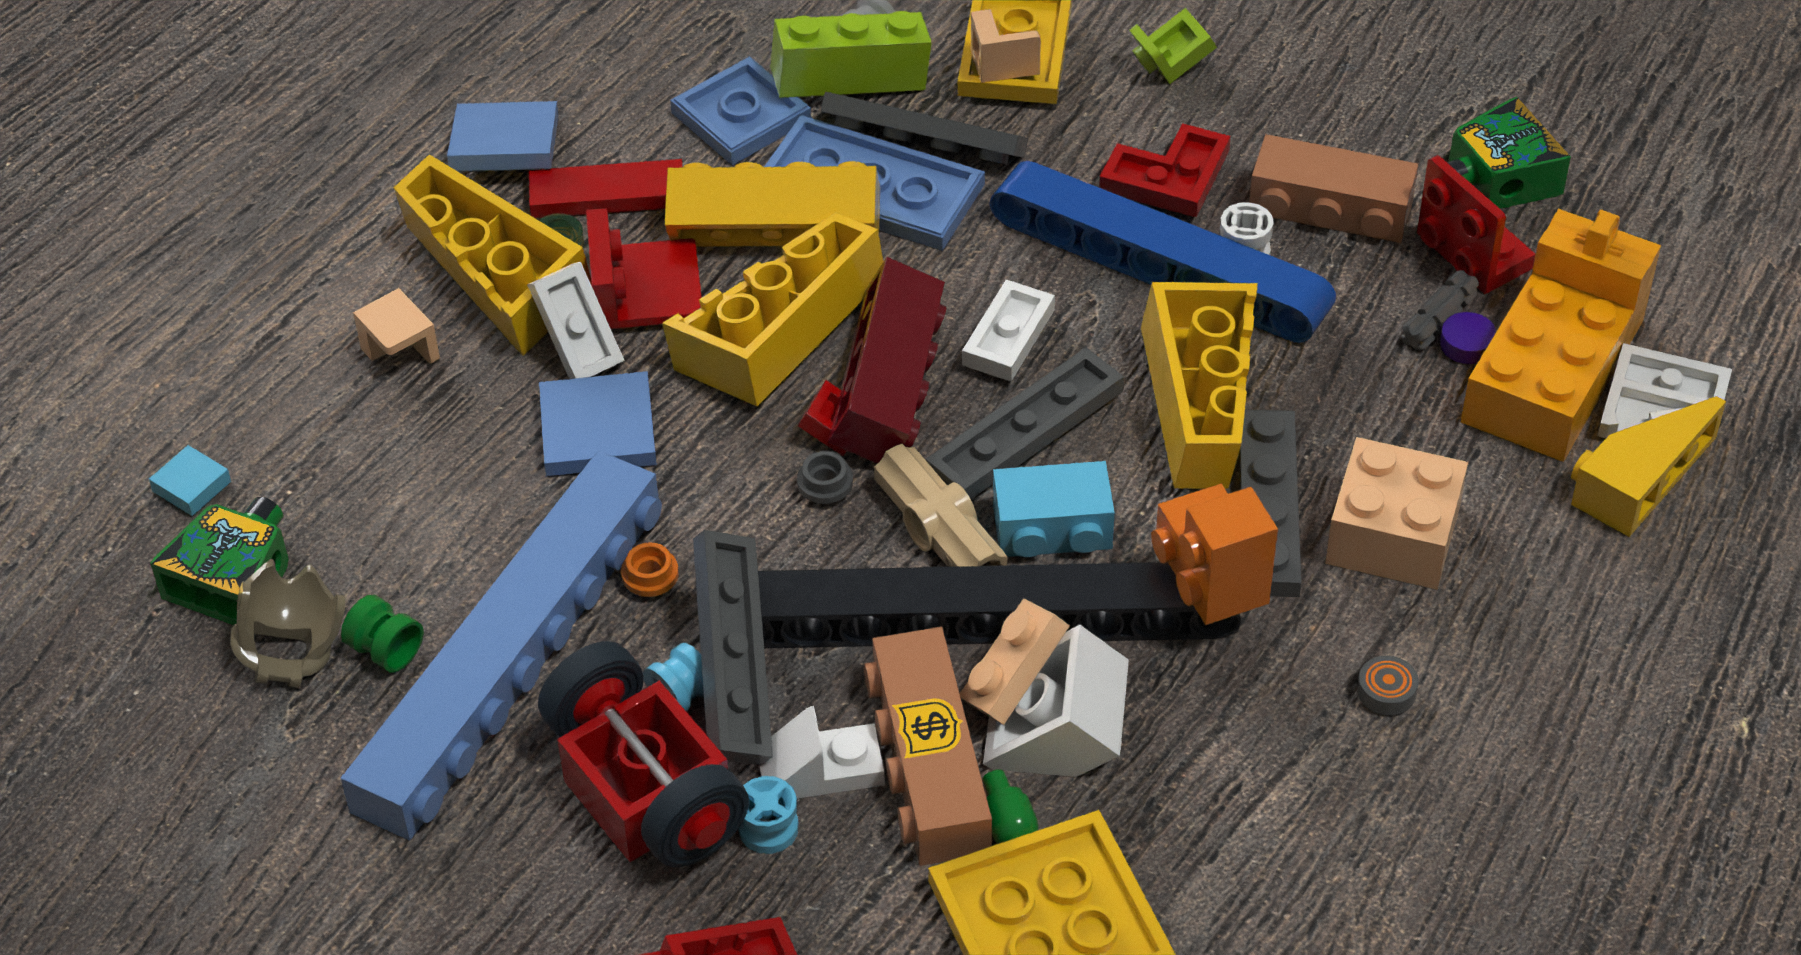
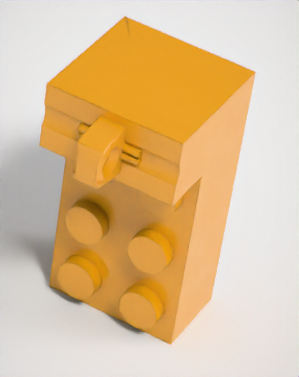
M1558 209L1548 228L1538 241L1532 274L1468 378L1461 423L1564 462L1616 370L1623 343L1631 344L1644 320L1661 245L1618 230L1620 216L1610 212L1599 210L1595 221Z

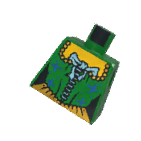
M1514 97L1459 126L1453 133L1450 157L1447 163L1498 208L1502 209L1563 195L1571 156L1519 98Z
M256 497L244 514L218 504L206 507L150 562L161 599L231 625L237 624V599L242 581L245 582L270 559L274 560L276 571L280 577H283L288 567L289 558L282 531L277 527L284 516L281 508L275 502L265 497Z

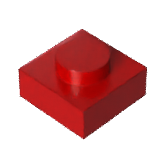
M825 380L797 426L844 456L847 450L827 443L841 389Z

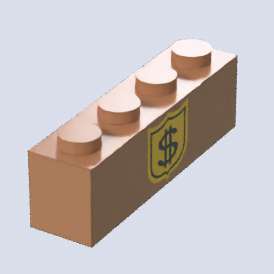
M937 627L872 638L873 662L864 663V676L869 698L879 697L882 709L875 710L879 743L881 746L891 744L893 757L886 758L890 790L892 794L902 793L905 803L904 807H898V821L903 843L914 842L919 866L950 861L991 847L992 818L943 628Z

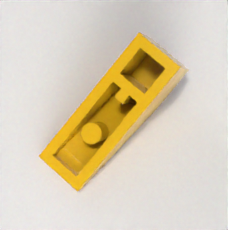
M1715 396L1610 434L1594 452L1586 450L1576 462L1571 474V479L1576 481L1571 505L1630 537L1716 439L1726 401Z

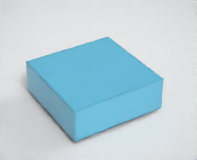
M187 445L151 476L149 482L152 492L193 516L231 482V478L227 468Z

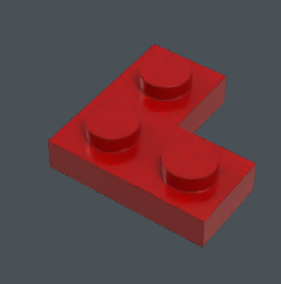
M1182 123L1166 156L1117 143L1100 175L1099 188L1126 199L1197 218L1229 153L1231 136Z

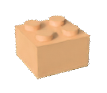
M1356 437L1331 519L1325 564L1438 590L1460 509L1468 462Z

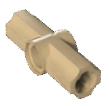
M899 444L885 452L881 461L874 466V479L902 511L906 529L914 543L922 551L927 552L933 549L947 567L1007 565V555L977 521L974 505L964 488L955 482L946 485L915 447L908 448L903 444Z

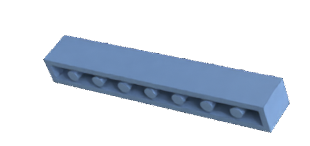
M599 450L595 453L343 774L341 782L349 813L409 841L424 822L428 823L434 819L442 805L443 796L457 778H463L468 774L474 764L477 751L490 734L495 735L502 729L507 720L509 709L521 693L532 689L539 677L541 667L552 652L560 650L566 644L572 626L585 609L590 610L596 604L603 585L615 569H621L632 546L645 530H651L657 523L662 509V502L658 497L655 473Z

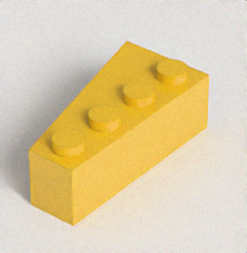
M430 154L393 187L408 229L522 356L548 332L528 288V284L568 265L581 262L592 286L583 247Z
M834 213L782 246L783 255L775 261L763 264L757 262L743 271L744 280L722 294L718 289H715L699 299L701 308L685 318L677 313L663 322L662 325L673 369L758 406L863 301L867 287L883 263L878 229Z
M1152 282L1141 331L1174 488L1205 489L1222 483L1225 489H1229L1242 444L1247 394L1246 381L1250 366L1251 354H1249L1254 325L1253 311L1258 283Z

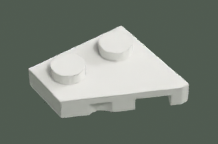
M1623 343L1601 419L1598 436L1607 438L1610 434L1715 396L1725 400L1732 369Z

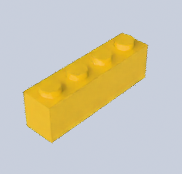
M847 161L840 163L838 166H814L807 162H793L786 165V167H763L757 163L743 162L734 167H711L704 163H689L682 168H668L665 228L670 240L693 238L696 241V247L784 246L834 213L878 229L879 233L880 183L876 166H867L861 162Z

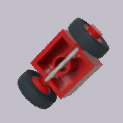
M611 641L587 645L572 653L551 672L544 682L538 698V709L543 720L560 737L557 739L564 782L629 862H632L648 851H651L659 861L669 867H685L705 859L721 848L742 824L749 807V796L746 789L737 777L728 770L727 758L660 680L642 690L644 683L642 669L628 650L620 644Z

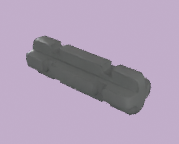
M1464 270L1456 271L1445 282L1446 285L1441 286L1417 311L1418 314L1413 315L1403 325L1402 330L1404 333L1401 335V339L1404 344L1411 345L1416 351L1425 349L1435 339L1434 335L1442 332L1445 320L1456 313H1460L1463 310L1462 307L1468 305L1477 295L1476 288L1479 282L1475 276H1469Z

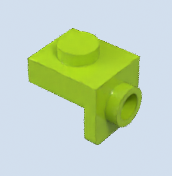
M1186 8L1149 36L1144 33L1138 24L1129 29L1138 43V46L1132 50L1135 57L1149 74L1157 69L1169 84L1217 48L1211 36Z

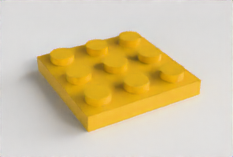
M1100 810L928 868V882L963 955H1176Z

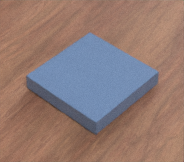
M750 56L670 100L671 113L731 165L738 163L787 135L800 115L811 118V107L799 97L779 98L773 76Z
M557 101L457 104L447 153L448 166L458 172L543 170L551 168L558 123Z
M648 371L539 382L546 476L580 473L598 450L638 467L657 465Z

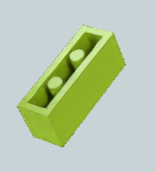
M896 11L888 14L867 15L849 13L843 16H797L794 18L774 19L770 68L779 98L824 96L825 92L842 95L925 90L932 42L921 12Z

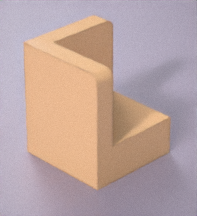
M991 9L971 12V52L981 83L1040 74L1041 39L1038 31L1033 30L999 35Z
M400 288L353 312L361 350L372 361L385 354L393 355L410 345L429 364L440 359L434 324Z

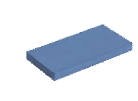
M800 115L764 166L786 167V165L793 162H807L814 166H838L840 163L847 161H856L867 166H876L880 183L879 231L941 251L944 250L985 185V171L804 115Z

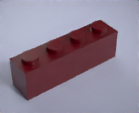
M889 257L885 258L865 292L827 443L875 463L881 461L887 450L899 444H903L908 448L912 447L921 424L919 420L914 418V415L922 406L929 389V382L924 380L923 376L931 367L938 349V343L932 341V336L939 330L947 309L945 305L940 304L944 281Z

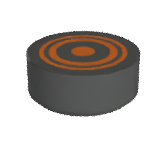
M1394 656L1372 658L1360 670L1357 686L1358 697L1366 708L1381 715L1401 714L1411 708L1416 700L1419 684L1418 675L1415 669L1401 658Z

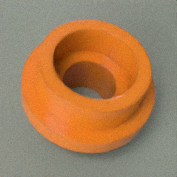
M648 542L639 544L629 551L622 564L621 575L623 584L630 592L643 597H654L666 593L676 584L679 569L677 560L666 547L658 543Z

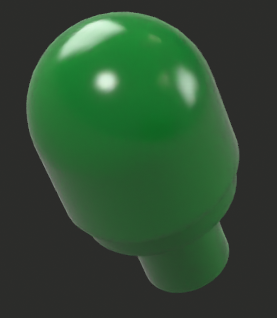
M997 769L985 774L982 782L988 794L986 798L992 818V838L996 844L1038 831L1036 814L1028 796L1023 793L1022 789L1010 786L1003 770Z

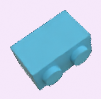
M1106 461L993 469V510L998 546L1007 557H1033L1040 554L1067 552L1088 553L1095 550L1113 549L1115 512Z

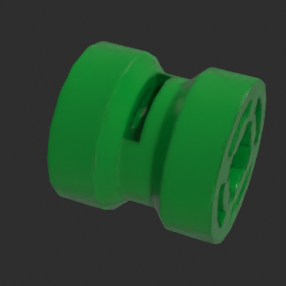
M367 595L356 602L347 613L341 628L343 643L358 653L369 652L372 661L389 673L403 669L412 661L422 644L424 635L421 623L405 613L394 614L393 607L377 595Z

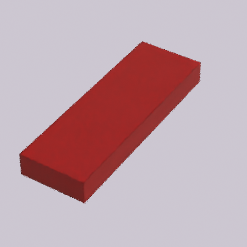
M682 159L529 170V206L531 216L534 218L585 215L586 210L607 208L608 213L666 209L668 168H682Z

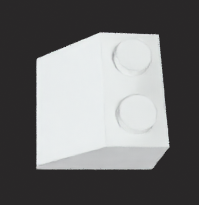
M1081 625L1067 631L1005 724L1003 725L989 717L983 764L991 770L1000 769L1003 771L1077 777L1119 757L1129 660Z

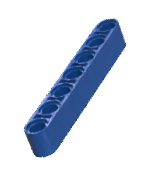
M1020 162L991 196L989 202L991 211L1002 224L1150 285L1152 282L1258 283L1253 311V326L1289 341L1300 343L1309 340L1336 301V292L1332 285L1325 278L1314 272L1035 162Z

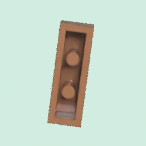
M1265 134L1252 174L1249 202L1266 208L1272 217L1276 219L1401 243L1413 203L1419 164Z

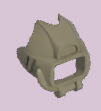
M270 559L245 582L242 581L237 599V624L231 628L230 645L232 651L243 665L255 671L256 683L266 684L268 680L287 682L288 687L299 688L302 677L315 674L327 664L331 655L332 643L339 632L343 620L345 596L336 594L334 597L311 564L304 567L292 579H284L276 571L274 560ZM254 634L304 641L306 643V656L302 660H290L258 654L254 642Z

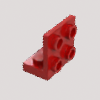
M1439 155L1429 159L1417 227V234L1423 242L1442 255L1455 267L1456 271L1464 270L1469 276H1475L1479 282L1477 288L1484 294L1532 270L1536 254L1505 227V213Z
M607 208L586 210L592 288L610 329L658 325L677 313L685 318L701 308L699 299L702 296L695 239L686 238L622 245L620 229L610 230Z

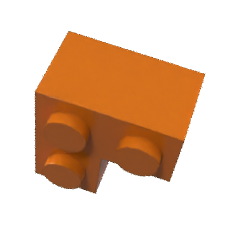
M1221 483L1158 504L1157 526L1151 532L1155 554L1161 563H1169L1176 575V583L1182 600L1187 606L1194 605L1205 625L1269 604L1278 528L1252 487L1228 494Z

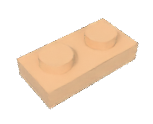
M1023 598L1017 609L1003 623L1001 633L982 661L977 663L972 669L968 682L960 692V698L975 709L1004 725L1070 625L1052 612Z

